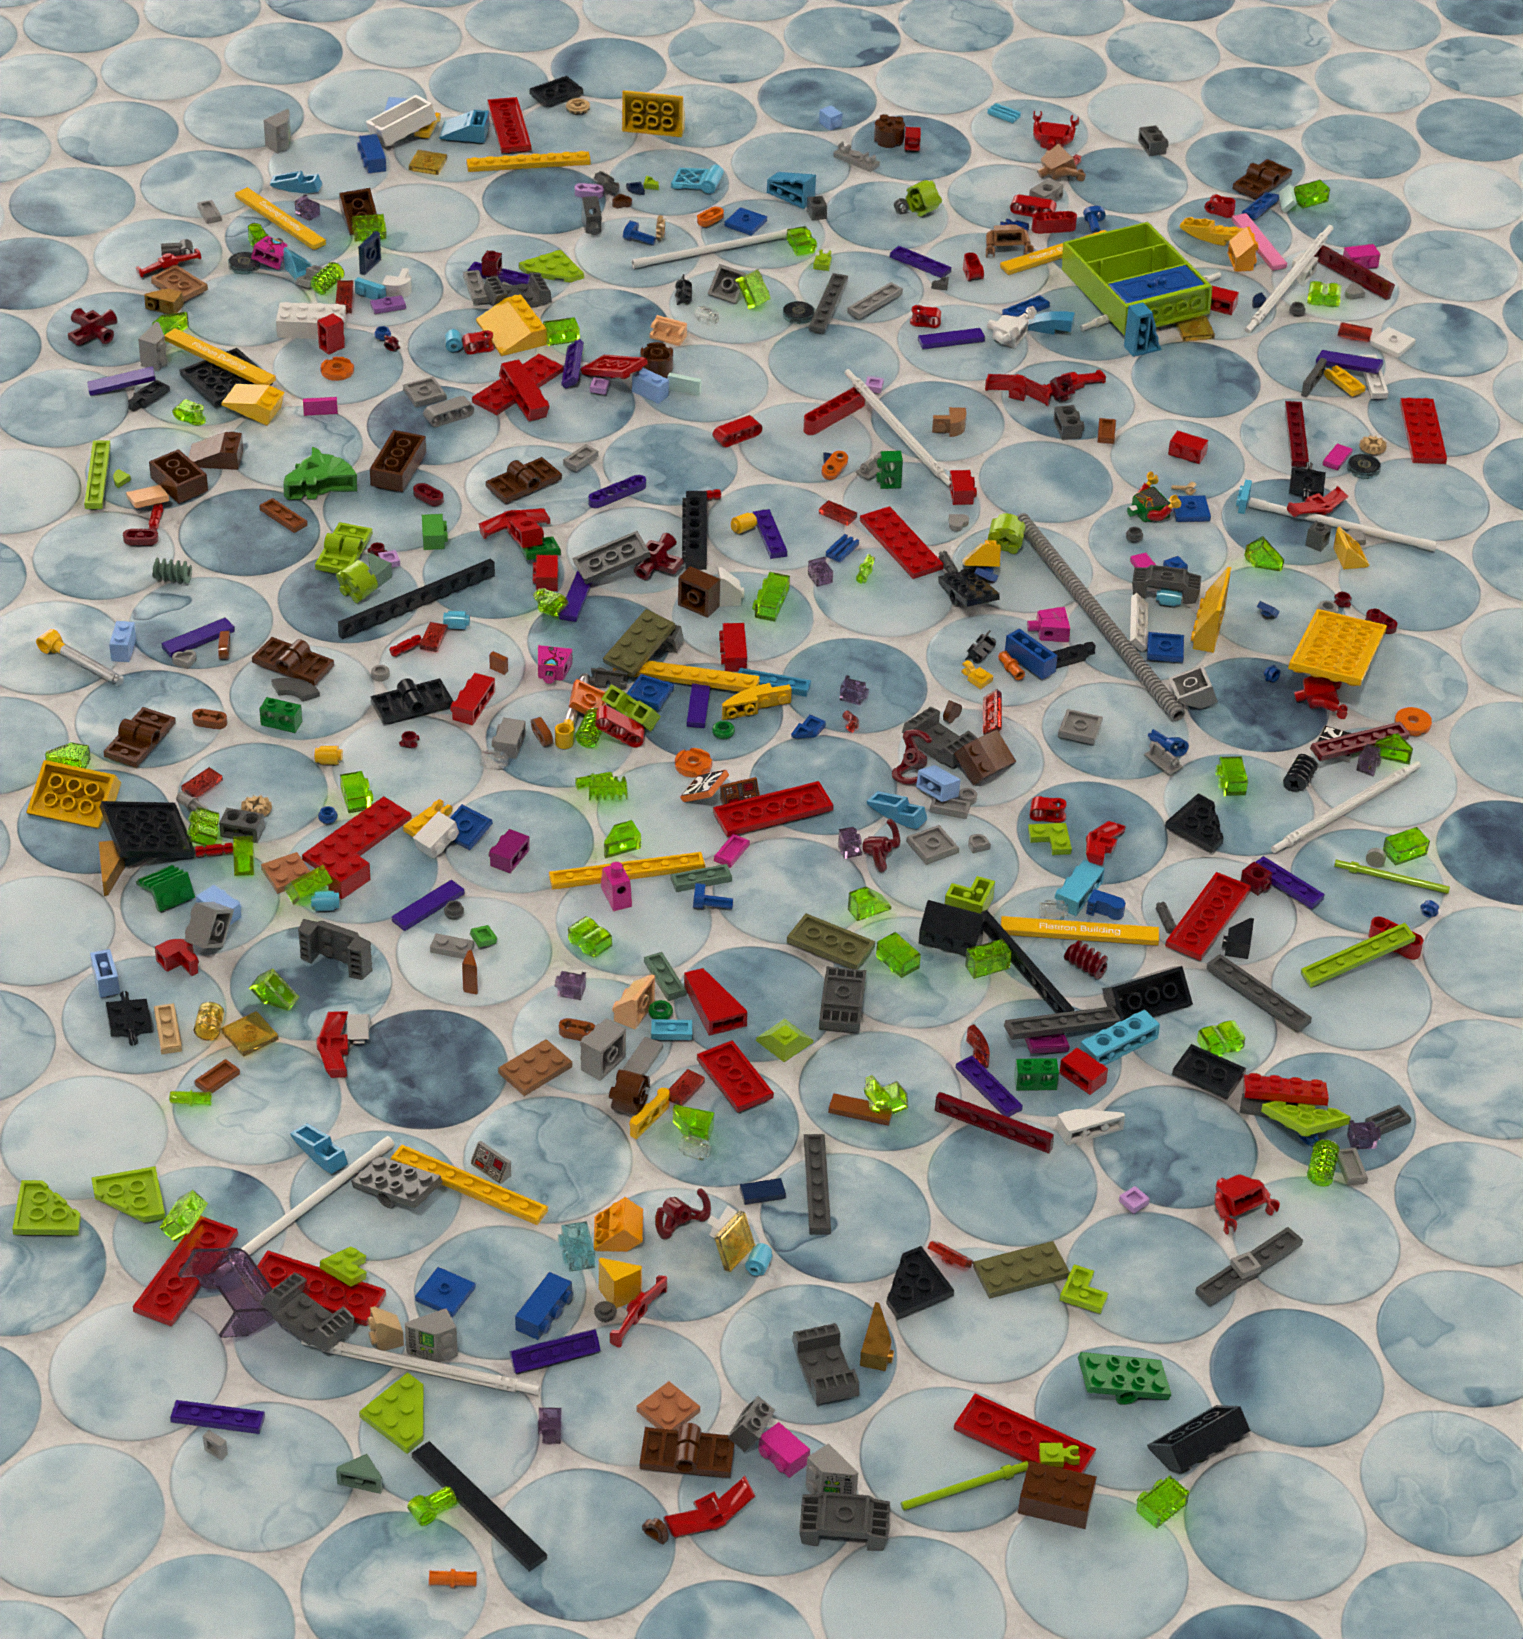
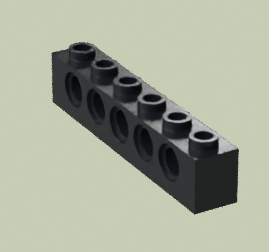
M686 491V498H682V529H684L682 530V540H685L682 541V551H685L682 552V559L685 562V569L691 566L698 570H706L707 491Z

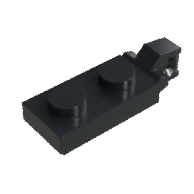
M155 380L133 393L134 396L128 400L129 409L136 411L141 406L151 403L169 392L170 386Z
M1086 642L1083 645L1077 644L1052 651L1057 655L1056 669L1086 661L1087 657L1095 654L1096 645L1093 642Z

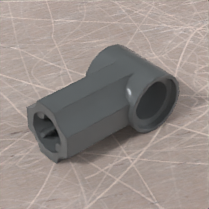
M183 239L179 243H162L161 254L170 253L174 256L192 254L193 243L188 239Z

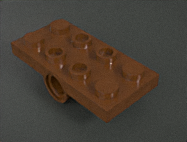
M1269 159L1264 160L1259 165L1252 162L1248 166L1246 174L1233 183L1232 189L1246 194L1253 199H1258L1264 193L1270 192L1290 177L1293 170Z
M543 457L526 464L521 463L519 460H514L508 465L507 472L487 480L486 487L506 504L561 480L562 473Z
M271 637L252 656V663L292 678L307 681L314 686L334 666L333 659L312 652L308 643L302 639H297L293 644Z
M142 707L131 720L125 718L121 721L118 735L103 751L104 757L137 768L176 724L175 717Z
M684 1423L680 1425L679 1430L645 1427L639 1469L731 1478L735 1443L727 1438L728 1435L702 1433L701 1428L694 1423Z

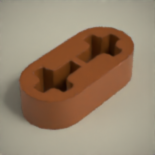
M220 631L218 656L219 659H229L230 631Z
M196 709L192 713L193 724L196 726L211 729H223L227 726V715L224 712Z
M541 717L531 719L532 731L543 747L553 744L552 733Z
M565 1018L559 1022V1034L564 1038L581 1041L584 1036L594 1030L596 1025L591 1022Z

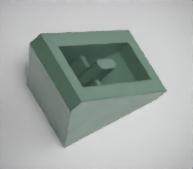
M368 554L370 575H375L379 588L392 578V563L374 554Z
M368 1454L337 1466V1484L378 1494L382 1493V1476Z

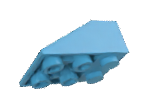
M472 110L445 120L439 139L485 143L490 127L489 111Z

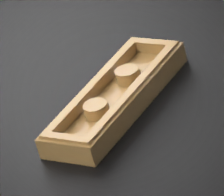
M174 1003L154 1006L161 1055L182 1052Z

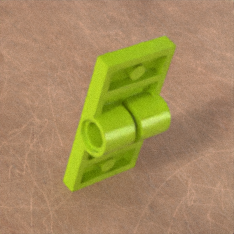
M339 522L333 533L326 534L324 549L315 563V570L337 574L352 562L358 560L373 534L372 528Z

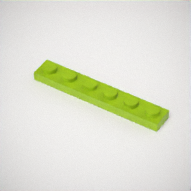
M93 440L84 501L85 509H103L111 448L110 440Z
M1402 923L1302 968L1301 975L1310 988L1414 942L1415 935L1406 923Z

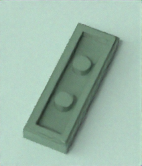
M727 864L671 874V882L675 891L680 892L695 889V883L705 884V887L732 882V875Z
M663 952L644 957L646 967L652 975H655V981L667 1001L686 996V989Z

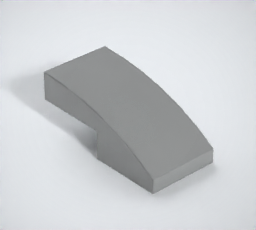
M317 265L306 268V274L297 278L296 284L310 289L327 275L329 269Z

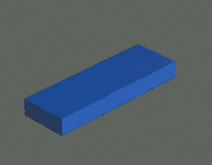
M1269 192L1264 193L1244 209L1242 214L1247 213L1251 219H1256L1280 200L1279 195Z
M1041 295L1003 309L1002 315L1019 317L1026 313V309L1034 306L1036 311L1039 312L1049 308L1050 302Z

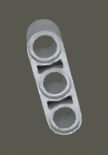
M459 396L426 407L423 415L433 427H439L470 417L474 413V406L465 396Z

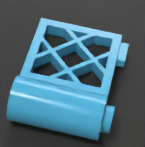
M716 164L710 166L709 169L679 167L671 182V188L702 189L703 192L712 194L716 190L724 171L721 166Z

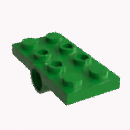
M1080 1352L1078 1356L1088 1393L1115 1395L1117 1403L1121 1405L1131 1404L1138 1397L1169 1400L1172 1395L1162 1361L1159 1359Z

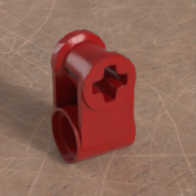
M1214 194L1205 203L1204 207L1210 214L1232 218L1235 215L1236 201L1230 197Z
M972 252L966 253L963 260V271L966 280H971V278L983 279L984 268L978 255Z
M914 305L911 308V325L930 328L940 326L942 313L939 308Z
M484 330L463 335L462 343L465 352L472 355L493 351V332Z
M1036 796L1031 801L1030 818L1034 821L1062 823L1066 819L1064 811L1067 803L1062 798Z

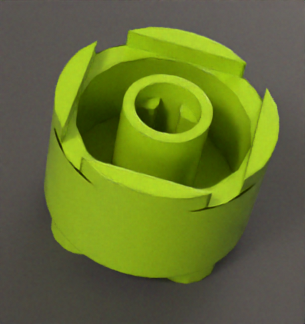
M923 180L906 190L908 193L905 196V200L909 205V209L912 212L918 213L917 216H923L937 209L939 204L942 203V198L936 189V184L932 180Z
M1009 513L999 514L997 518H993L991 521L988 540L997 541V544L1001 545V551L1016 554L1022 546L1025 524L1023 521H1019L1016 515Z
M356 560L336 574L340 584V592L344 596L349 595L355 603H359L378 588L375 575H370L368 572L370 568L364 562Z

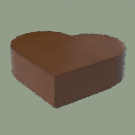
M619 193L612 199V206L614 208L631 207L632 198Z
M949 700L943 713V720L952 723L961 714L962 705Z
M654 1518L653 1520L647 1519L643 1523L642 1530L647 1536L664 1545L668 1540V1530L663 1521Z

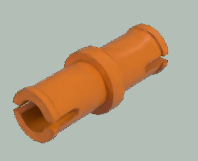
M1007 651L1000 652L998 660L1002 662L1005 670L1011 673L1016 680L1023 679L1025 671L1020 668L1018 661L1013 659Z
M455 1569L450 1571L429 1570V1586L449 1585L450 1588H455V1586L476 1587L477 1571H455Z

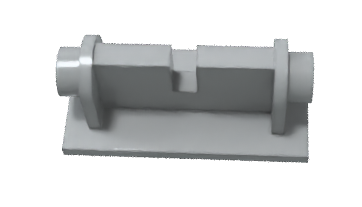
M881 452L874 456V459L871 458L867 462L862 463L856 473L868 480L874 477L876 472H879L877 458H880Z
M1151 742L1149 745L1150 751L1144 754V756L1168 775L1183 768L1179 759L1170 752H1165V748L1158 742Z

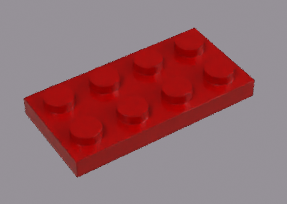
M604 354L581 367L580 370L583 375L626 379L633 372L642 370V367L647 365L648 362L643 357Z
M733 1040L697 1054V1061L737 1113L774 1098V1092Z
M1257 1073L1244 1074L1243 1087L1245 1098L1328 1106L1327 1084L1322 1080L1312 1079L1307 1081L1298 1077L1287 1079L1278 1075L1267 1077Z

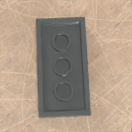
M635 531L572 559L585 584H588L651 557L640 534L638 531Z

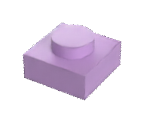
M868 376L865 384L873 393H881L884 379Z
M594 377L590 385V392L606 395L610 386V380Z
M396 550L378 553V557L392 563V568L400 566V559Z
M1136 1186L1119 1196V1202L1133 1214L1147 1206L1150 1200Z

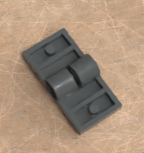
M378 1156L351 1183L353 1188L376 1195L379 1202L387 1208H392L397 1202L416 1208L443 1181L440 1175Z

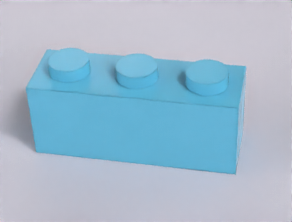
M1083 860L1079 866L1075 867L1071 877L1066 878L1063 887L1058 888L1056 891L1055 908L1077 916L1088 902L1093 889L1097 890L1103 883L1105 868Z

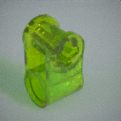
M258 223L248 225V241L254 248L257 242L269 236Z
M184 399L172 410L176 419L194 426H200L206 422V418L203 416L204 406L200 403Z
M545 588L538 589L533 593L534 600L538 603V610L553 617L558 616L568 605L567 598L561 593Z

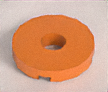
M336 356L332 357V360L326 359L321 363L320 367L322 376L334 381L345 380L354 373V365L351 363V360L345 357Z
M1415 707L1402 708L1395 715V723L1401 722L1410 733V736H1420L1421 733L1425 732L1426 734L1431 729L1432 718L1422 709Z
M690 748L687 751L684 749L675 757V769L686 777L695 778L700 774L709 773L712 768L710 754L702 749Z

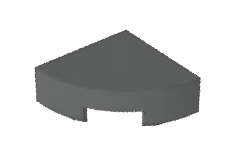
M941 277L940 280H934L931 284V289L947 291L949 277Z

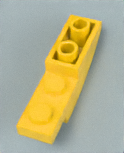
M1187 217L1180 224V228L1191 236L1223 246L1244 229L1236 226H1215V221L1208 220L1207 218L1195 219Z
M770 683L735 694L722 703V720L758 714V709L791 703L792 689L790 684L771 687Z

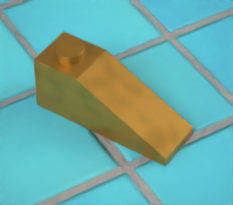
M113 840L99 842L104 896L109 895L124 870L125 859H127L119 857Z
M875 1302L861 1349L860 1366L886 1372L888 1363L892 1364L895 1351L891 1350L892 1340L880 1303Z

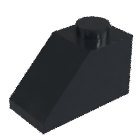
M1254 918L1244 920L1228 929V935L1223 936L1222 947L1225 948L1224 956L1248 959Z

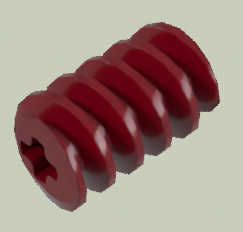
M1081 940L1067 948L1064 954L1065 961H1069L1070 964L1075 965L1077 968H1082L1084 972H1088L1090 976H1094L1096 979L1103 977L1107 970L1108 956L1104 955L1101 957V952L1095 953V948L1089 949L1088 944L1082 946L1083 942Z

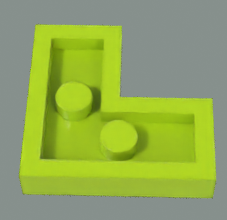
M1066 823L1028 824L1030 843L1049 842L1052 855L1071 854L1072 847Z
M350 1246L320 1260L319 1268L351 1287L366 1280L367 1272L358 1267L366 1262V1255Z
M1074 1264L1062 1289L1059 1301L1101 1314L1108 1299V1293L1089 1287L1094 1277V1270Z

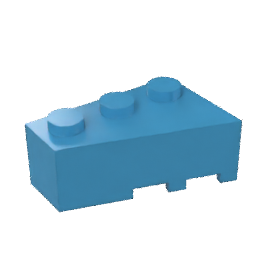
M777 172L767 179L768 194L805 209L807 207V197L815 196L816 174Z
M1143 302L1128 307L1124 347L1133 357L1162 350L1155 330L1156 325L1153 313Z

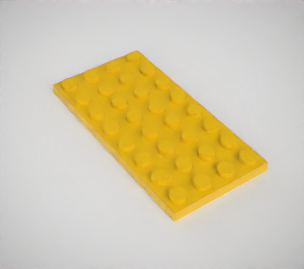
M1317 609L1289 662L1288 669L1296 673H1308L1317 678H1328L1333 682H1345L1350 686H1361L1384 637L1387 625Z

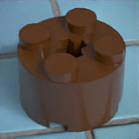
M887 114L880 115V118L875 121L874 142L877 141L878 145L884 148H895V145L899 144L901 146L904 143V119L902 117L888 116Z
M661 342L648 343L647 347L641 348L640 357L646 358L648 362L642 368L668 378V374L673 371V349L671 347L669 349L666 347V344Z
M619 1069L616 1075L617 1082L615 1087H611L609 1092V1099H612L611 1109L630 1115H637L647 1102L649 1094H646V1087L650 1088V1077Z

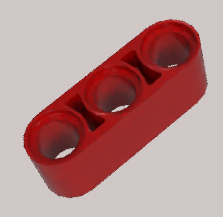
M1022 194L1015 195L1010 204V211L1012 213L1033 217L1035 213L1055 212L1057 208L1056 202L1051 199Z
M1073 211L1035 213L1032 217L1031 230L1036 234L1073 232L1076 230L1077 214Z
M748 415L716 427L712 435L723 447H729L758 436L762 432L763 427L753 416Z
M600 706L597 709L595 726L599 730L631 747L637 748L643 744L644 726L609 706Z
M1381 916L1374 917L1371 920L1368 936L1371 938L1399 924ZM1413 932L1415 941L1393 952L1411 960L1418 959L1421 955L1424 939L1421 935Z

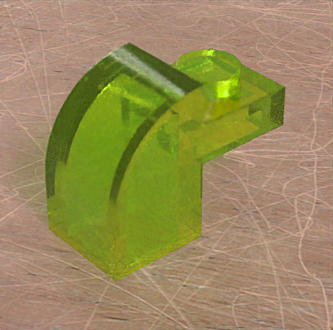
M873 1075L865 1077L864 1093L869 1099L870 1110L878 1114H895L908 1109V1093L898 1081L882 1087Z

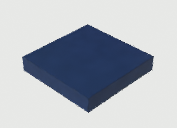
M375 231L358 246L359 271L362 275L367 274L381 260L380 232Z

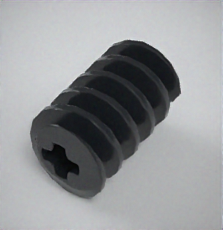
M1298 754L1283 779L1285 788L1292 792L1304 790L1318 768L1316 760L1306 754Z

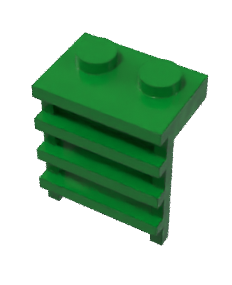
M174 865L141 877L136 881L138 886L152 892L157 911L159 912L195 898L188 872H184L183 869L179 870V867H174Z

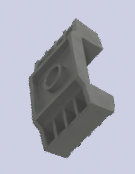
M530 273L529 283L503 286L498 276L486 278L483 288L492 306H495L507 297L520 294L531 308L552 302L551 291L540 273Z
M1158 565L1134 567L1133 595L1138 593L1142 598H1146L1147 586H1152L1156 589L1170 588L1173 591L1184 590L1183 603H1196L1200 593L1201 576L1189 573L1187 569Z
M929 707L904 723L903 734L906 730L916 729L927 733L932 738V742L928 744L919 737H913L921 751L939 763H945L951 767H955L959 763L954 753L964 745L977 739L969 730L958 736L940 724V711L933 707Z
M307 919L302 920L298 929L300 958L312 964L319 954L325 955L326 957L348 963L349 977L363 980L373 971L371 942L360 937L358 932L323 920L317 922Z
M826 967L819 1018L820 1030L860 1032L867 970Z
M294 1272L268 1292L261 1304L273 1315L274 1320L306 1344L315 1345L327 1352L353 1330L354 1316L345 1307H341L332 1314L302 1292L307 1279Z
M836 1323L794 1331L792 1336L799 1366L816 1405L859 1396V1380L855 1369L850 1370L840 1346L841 1333Z
M834 1492L802 1494L799 1529L801 1542L806 1545L818 1546L819 1535L868 1539V1551L884 1550L888 1541L890 1501L874 1499L870 1495Z

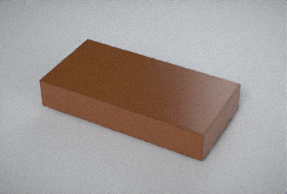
M1099 418L1097 443L1114 444L1115 419Z
M225 1059L195 1079V1086L209 1096L240 1075V1069Z

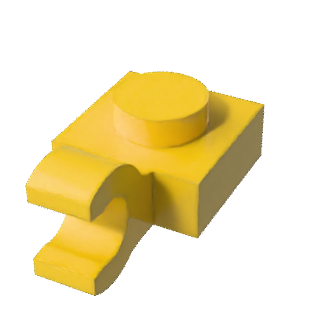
M966 660L962 663L965 668L961 672L968 676L967 681L979 689L984 688L993 681L994 676L981 667L975 669L971 661Z

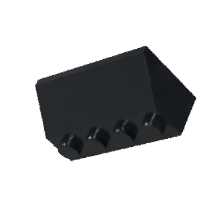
M1183 966L1166 968L1102 988L1107 1007L1113 1006L1121 1021L1143 1010H1146L1154 1017L1193 1005Z
M1215 1405L1147 1446L1169 1471L1185 1473L1192 1469L1193 1464L1208 1460L1210 1454L1221 1452L1227 1448L1226 1445L1242 1440L1244 1438L1243 1435L1251 1430L1241 1406Z

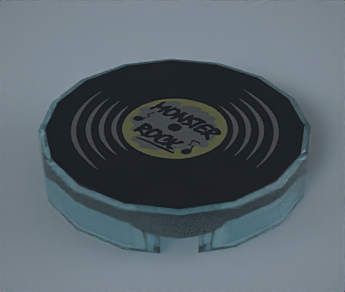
M238 252L228 259L229 269H232L234 273L242 275L250 274L255 269L257 271L260 268V262L251 259L252 252Z
M803 301L789 302L783 307V317L790 323H793V321L797 322V324L808 323L812 320L815 312L811 304Z
M1356 454L1348 459L1347 470L1352 472V475L1357 478L1370 479L1372 476L1379 475L1381 462L1368 454Z

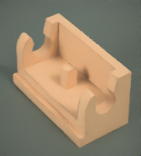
M657 315L650 326L653 328L650 338L680 346L687 337V323Z

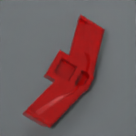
M195 248L192 254L174 256L170 253L164 254L162 257L157 258V262L143 269L137 266L136 272L143 277L148 272L161 267L164 269L177 265L181 261L195 258L200 260L202 258L201 253Z
M1100 369L1096 370L1095 373L1077 374L1076 372L1061 374V376L1071 375L1074 389L1083 388L1085 383L1106 382V375ZM1050 383L1047 385L1043 384V386L1051 389V395H1053Z
M988 374L985 391L1006 390L1009 391L1008 398L1025 401L1027 395L1044 403L1046 406L1050 404L1051 389L1023 375Z
M1336 486L1334 490L1324 497L1318 493L1307 497L1305 502L1302 503L1289 502L1286 509L1293 517L1310 513L1326 515L1331 513L1334 507L1349 496L1339 486Z
M544 508L509 510L480 522L478 525L480 534L483 539H486L487 536L504 529L510 535V520L530 516L537 523L550 524V517Z
M1107 821L1095 830L1090 831L1086 836V856L1088 861L1097 865H1103L1105 854H1111L1117 845L1118 839L1114 838L1122 835L1125 832L1126 826Z
M348 1011L328 1012L320 1034L317 1037V1050L320 1052L325 1070L331 1078L347 1077V1069L342 1055H348V1034H341L347 1020Z
M658 1275L656 1277V1284L645 1293L640 1291L629 1302L627 1306L628 1315L620 1329L610 1332V1343L620 1348L622 1346V1339L632 1324L636 1325L647 1312V1306L662 1292H667V1276Z
M744 1476L719 1499L714 1491L693 1502L696 1510L667 1515L663 1517V1521L673 1537L710 1529L715 1531L725 1526L726 1522L756 1495L746 1476Z

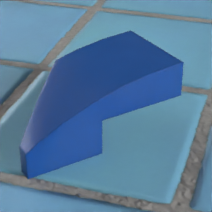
M809 714L803 724L799 723L791 733V737H817L825 728L826 721Z

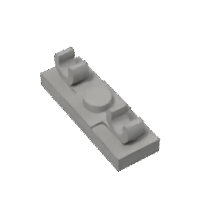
M843 141L838 144V149L833 154V157L868 172H872L880 166V161L876 160L875 155L869 157V152L863 154L860 151H854L851 149L850 144L844 146Z

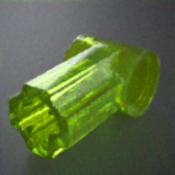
M445 1486L426 1497L424 1495L413 1497L407 1504V1509L420 1526H426L432 1523L437 1514L456 1505L457 1499L451 1487Z

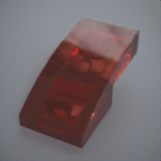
M973 1024L967 1029L966 1041L973 1047V1056L985 1068H988L990 1058L988 1043L979 1028Z

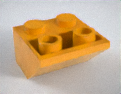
M1250 226L1245 227L1229 241L1227 254L1235 272L1253 271L1254 264L1257 262L1256 251H1258L1259 245Z
M624 1197L618 1202L613 1203L594 1217L593 1249L595 1251L627 1252L643 1242V1209L628 1198Z

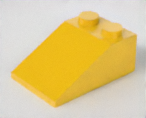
M236 384L221 405L267 426L281 408L285 392L270 385Z

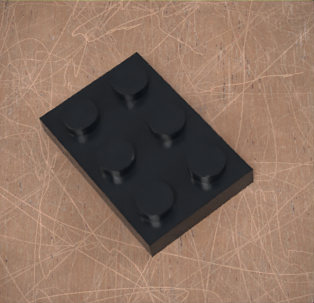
M567 75L529 88V94L546 107L584 94L583 88Z
M1191 1044L1174 1066L1172 1074L1228 1099L1246 1073V1068Z

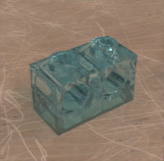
M587 1221L561 1225V1234H558L559 1247L564 1248L562 1259L564 1264H568L569 1272L595 1268V1251Z

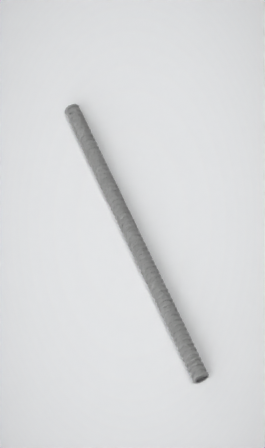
M1026 513L1019 514L1017 516L1018 520L1024 522V535L1030 544H1032L1050 569L1053 570L1058 579H1060L1066 589L1089 615L1094 624L1097 625L1102 634L1105 635L1110 644L1113 645L1118 654L1121 655L1171 720L1179 721L1185 715V709L1182 708L1173 694L1157 677L1151 667L1119 627L1116 626L1098 601L1095 600L1077 575L1074 574L1069 565L1046 539Z

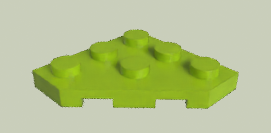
M561 249L519 262V269L523 273L529 275L530 273H540L543 279L555 280V278H560L568 283L584 279V272Z
M1283 1101L1262 1104L1261 1111L1268 1115L1270 1119L1279 1121L1285 1127L1297 1131L1299 1135L1304 1137L1349 1125L1351 1116L1336 1108L1328 1107L1326 1111L1315 1109L1314 1105L1298 1103V1107L1286 1105V1102Z
M156 1166L91 1177L96 1200L144 1223L166 1219Z
M21 1180L12 1227L13 1235H79L81 1213L72 1209L67 1204V1201L57 1192L54 1193L50 1190L48 1184L43 1180Z
M407 1372L359 1411V1417L408 1454L423 1442L424 1384Z

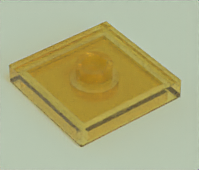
M417 150L409 164V170L439 175L448 156L442 153Z
M1199 316L1175 323L1183 341L1214 339L1215 337L1207 316Z
M257 1011L221 1028L222 1034L243 1057L279 1040L278 1034Z
M738 1211L714 1236L724 1270L731 1272L755 1246L746 1214L743 1211Z

